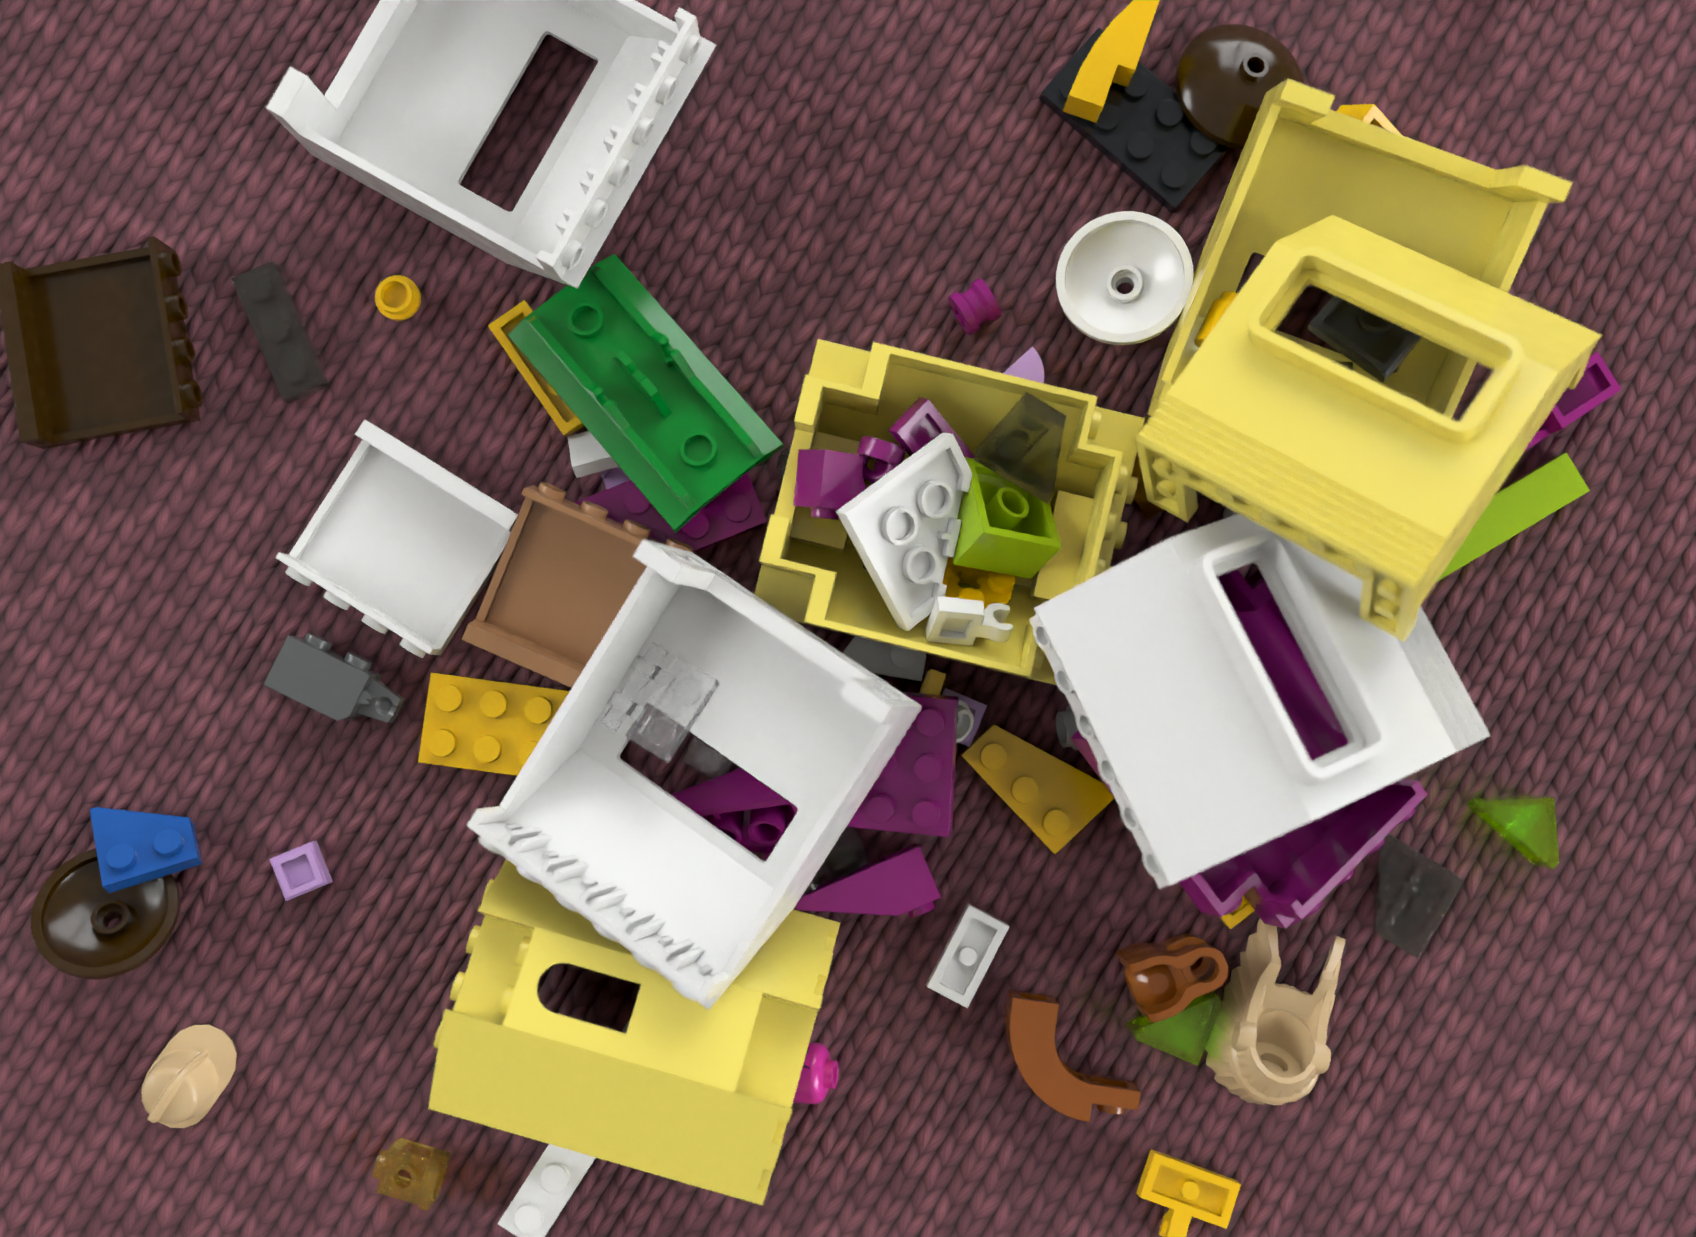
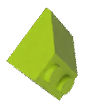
M965 457L971 469L972 478L969 492H963L957 516V519L962 520L953 558L954 565L1031 579L1062 548L1042 474Z

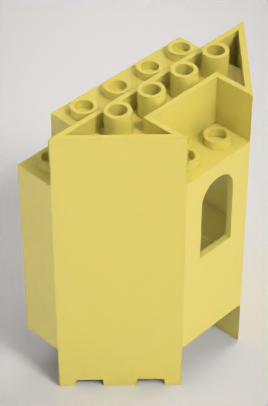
M818 339L809 375H805L794 419L795 433L775 513L770 516L759 560L762 566L755 595L799 623L1057 685L1054 671L1044 650L1035 641L1029 619L1036 614L1035 607L1113 568V566H1110L1114 548L1121 549L1127 530V522L1121 521L1124 504H1132L1137 489L1138 478L1131 475L1137 454L1136 437L1143 429L1145 418L1095 406L1097 396L905 349L873 342L870 352ZM919 397L931 401L977 460L1042 474L1062 548L1031 579L1015 576V584L1008 605L1010 612L1005 623H1003L1013 625L1008 641L995 642L987 638L976 637L972 646L927 642L925 626L930 614L909 631L898 628L840 518L839 520L811 517V508L793 506L799 450L826 449L857 454L861 437L864 436L878 438L901 446L888 430ZM907 452L905 453L903 461L910 457L907 454ZM869 459L868 467L874 471V463L878 461ZM863 479L866 487L868 488L871 482H868L867 480ZM959 583V586L962 588L968 586L975 588L968 583Z
M506 859L495 880L490 879L486 886L482 904L478 909L484 915L481 926L475 925L466 946V953L472 954L466 973L459 972L454 980L450 993V1000L456 1001L453 1011L444 1009L443 1020L435 1036L434 1048H437L438 1051L428 1109L763 1206L772 1171H774L781 1149L786 1125L789 1123L793 1110L791 1107L817 1012L821 1008L822 994L827 981L840 922L793 909L708 1010L697 1001L690 1000L681 995L673 987L672 982L657 971L641 965L635 960L632 952L617 941L610 940L601 935L594 928L592 922L580 913L569 910L555 899L553 893L541 884L522 876L517 871V866ZM567 963L641 984L627 1032L622 1033L547 1010L541 1004L537 993L538 982L542 974L553 965Z

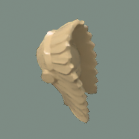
M1261 918L1259 919L1257 933L1249 935L1246 951L1240 952L1241 966L1232 969L1231 980L1224 988L1223 1000L1214 1006L1216 1018L1210 1020L1205 1025L1210 1036L1204 1044V1048L1208 1052L1206 1065L1215 1072L1214 1078L1217 1083L1227 1087L1230 1093L1238 1095L1240 1099L1259 1105H1282L1288 1102H1295L1311 1092L1319 1074H1323L1328 1070L1331 1061V1050L1326 1046L1327 1026L1334 1004V993L1337 987L1341 957L1346 939L1335 936L1317 988L1313 994H1309L1306 991H1299L1294 986L1275 983L1281 968L1277 927L1264 924Z

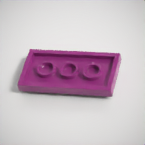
M748 473L744 474L700 509L699 513L676 533L631 480L574 502L580 506L583 500L595 503L609 511L608 518L624 524L625 519L643 524L651 529L649 536L666 543L668 538L679 540L691 546L693 553L768 524Z

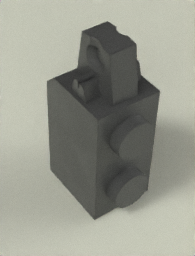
M307 632L305 637L287 636L263 685L336 721L353 720L364 715L387 723L394 722L405 698L380 682L382 675L370 670L373 664L371 661L352 652H347L346 656L343 657L330 650L332 642L310 632Z

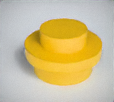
M393 275L385 278L378 285L375 292V303L378 310L384 316L391 320L402 321L412 317L417 312L421 303V294L419 288L411 279L401 275Z

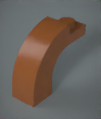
M1008 990L1005 1015L1008 1044L1021 1075L1042 1101L1066 1116L1090 1122L1092 1104H1097L1099 1111L1117 1115L1124 1114L1125 1109H1139L1141 1091L1133 1081L1083 1074L1071 1069L1060 1060L1055 1046V1030L1059 1004L1054 996Z

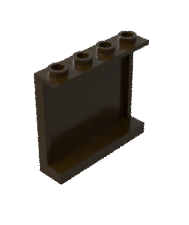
M155 236L147 237L149 247L27 269L12 262L0 263V315L20 441L22 443L46 449L201 421L198 407L202 406L203 397L199 384L193 378L191 363L195 362L196 355L193 343L186 335L184 320L188 319L189 313L186 300L179 292L177 276L181 275V263L174 249Z

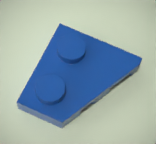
M100 807L89 809L102 886L108 893L202 865L195 825L189 817Z

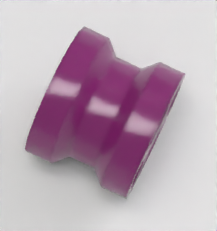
M980 278L971 282L970 289L963 293L954 292L948 296L950 307L956 319L968 335L977 332L980 324L987 320L994 322L1002 316L993 293Z

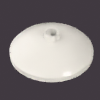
M1134 211L1106 214L1080 228L1063 249L1056 270L1058 299L1070 322L1088 337L1113 345L1141 343L1160 335L1180 317L1193 284L1192 258L1182 237L1174 228L1161 219ZM1122 283H1130L1134 288L1128 294H1121L1117 291V287Z

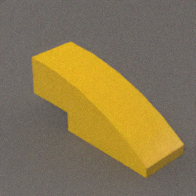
M1133 0L1113 19L1095 42L1080 67L1063 112L1096 123L1103 109L1111 83L1128 87L1136 70L1160 0Z

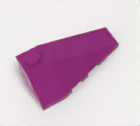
M742 768L672 794L677 800L747 850L764 852V860L768 859L798 812V808Z

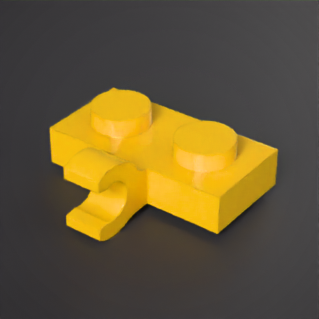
M1151 1149L1136 1193L1140 1198L1169 1208L1159 1228L1158 1234L1160 1236L1186 1237L1192 1217L1227 1229L1241 1184L1235 1179Z

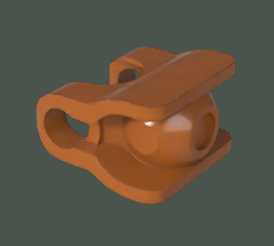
M1188 933L1177 935L1159 943L1147 941L1134 943L1116 952L1118 960L1126 967L1124 977L1137 1008L1152 1023L1166 1020L1182 1012L1194 998L1222 986L1228 975V965L1224 955L1216 948L1207 945L1201 938ZM1213 959L1215 966L1213 974L1207 979H1198L1208 972Z

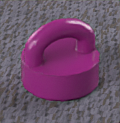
M870 436L861 437L856 453L864 456L863 479L875 483L901 464L906 453L904 448ZM869 459L887 464L885 470L875 472L869 469Z

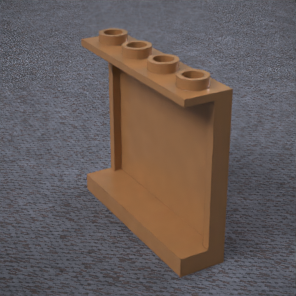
M540 482L539 487L532 485L523 488L521 495L525 496V500L477 617L468 623L462 640L572 688L647 567L633 557L642 540H649L692 552L693 548L673 538H668L666 543L649 536L651 529L643 524L629 519H625L624 524L608 518L609 511L602 506L583 500L580 506L564 499L566 495L564 490L549 483Z

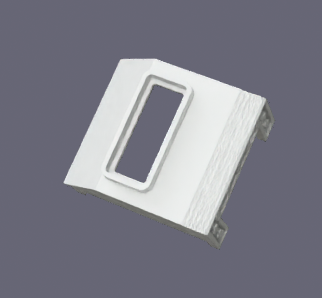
M380 0L325 95L321 93L308 76L290 67L266 109L314 157L507 264L578 288L715 49L716 44L700 36L696 16L680 7L675 14L676 22L636 0ZM551 35L597 60L598 63L513 211L508 212L462 187L460 183L544 37Z
M1237 514L1174 536L1035 607L1036 614L1029 621L1033 628L1035 641L1044 650L1054 671L1056 684L1061 692L1065 694L1076 716L1077 727L1082 736L1087 739L1098 761L1100 775L1109 784L1120 807L1121 818L1126 827L1131 830L1143 854L1145 868L1154 877L1160 889L1307 824L1491 736L1421 605L1418 609L1415 627L1405 642L1359 617L1363 580L1243 515ZM1252 563L1258 566L1348 739L1347 746L1314 761H1310L1216 578L1217 576Z
M643 539L633 557L647 566L501 804L496 807L476 809L467 826L480 835L478 840L486 849L505 857L517 866L516 869L522 876L541 884L555 895V899L569 910L580 913L593 923L594 928L601 935L620 943L633 953V957L641 965L657 971L672 982L673 987L681 995L690 1000L697 1001L709 1010L796 906L895 752L901 739L911 727L922 706L693 552ZM653 705L798 808V812L766 862L620 758L623 749L650 706Z

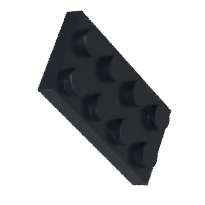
M1098 28L1041 92L1039 99L1172 213L1230 147L1219 144L1202 134L1185 115L1177 94L1139 61L1128 87L1111 83L1106 101L1096 123L1063 112L1080 67L1095 42L1104 32L1101 28Z

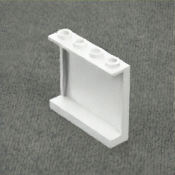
M364 419L355 433L356 436L363 440L289 554L279 552L276 559L289 566L285 573L291 578L306 586H310L312 582H315L327 591L323 597L344 610H348L351 605L363 612L365 615L361 621L383 634H386L388 629L401 636L403 639L400 645L409 652L421 658H424L426 653L441 656L496 570L518 514Z

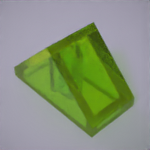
M1521 795L1472 798L1466 805L1534 865L1554 870L1559 864L1554 797Z
M1211 991L1194 998L1182 1012L1171 1018L1152 1023L1143 1015L1126 1022V1025L1137 1041L1198 1066L1222 1003L1219 996Z

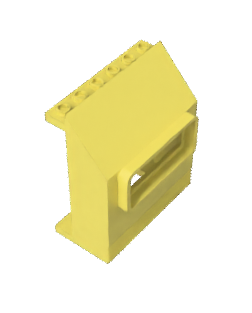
M1290 79L1283 81L1266 92L1194 270L1193 284L1180 317L1174 323L1147 415L1153 416L1155 409L1165 399L1169 389L1199 349L1195 345L1194 340L1212 302L1220 299L1224 291L1236 292L1252 253L1265 256L1276 241L1326 217L1335 215L1508 293L1548 203L1564 202L1573 182L1526 165L1495 170L1331 110L1330 107L1335 98L1334 95ZM1278 330L1274 331V333L1450 419L1454 415L1477 363L1423 337L1399 364L1397 371L1393 372L1382 383L1341 353Z
M1331 215L1273 244L1169 389L1165 399L1155 409L1153 416L1149 417L1147 424L1138 433L1136 445L1147 500L1188 523L1198 509L1196 491L1363 580L1359 617L1405 642L1415 627L1420 605L1565 389L1568 387L1574 390L1584 375L1592 349L1602 335L1342 218ZM1313 285L1491 368L1494 372L1462 419L1457 422L1274 333V331L1305 287Z

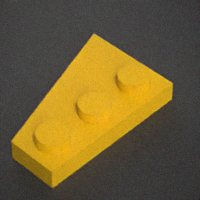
M994 724L961 754L965 761L1053 854L1062 849L1114 799V796L1104 783Z

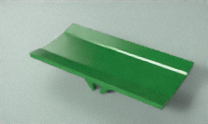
M615 254L589 268L578 288L567 285L526 316L508 334L513 343L675 533L699 513L700 509L754 466L762 463L784 447L778 437Z

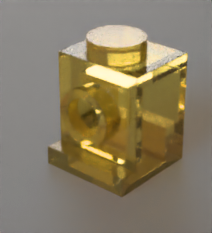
M398 1138L389 1147V1151L381 1150L377 1157L372 1173L373 1178L380 1179L376 1193L417 1204L419 1209L427 1211L439 1197L451 1152ZM399 1170H407L411 1174L412 1179L398 1176Z

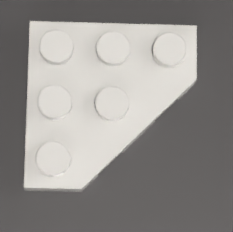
M941 433L836 511L898 628L906 631L912 629L931 614L937 596L945 597L947 585L942 584L948 557L954 558L962 520L957 519L962 494L963 492H969L972 472L954 435L951 433Z

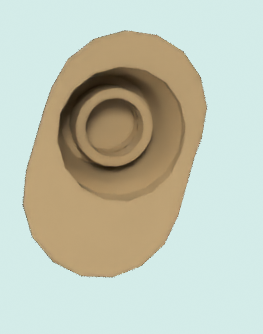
M193 1025L178 1032L168 1042L147 1072L142 1084V1103L145 1110L149 1113L147 1120L152 1123L159 1122L170 1128H186L197 1124L210 1111L229 1084L236 1069L237 1053L233 1041L223 1030L212 1025Z

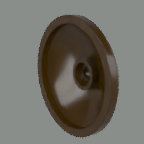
M1241 24L1215 26L1196 36L1183 52L1175 75L1177 97L1189 121L1211 140L1236 149L1244 148L1267 91L1287 79L1304 85L1305 82L1296 59L1279 40L1260 29Z
M96 848L88 850L62 864L52 873L38 892L31 913V932L34 943L42 956L53 967L67 975L82 979H106L125 974L151 959L169 939L175 928L180 910L178 886L173 875L169 874L108 893L102 886ZM122 918L121 923L117 927L108 928L111 920Z

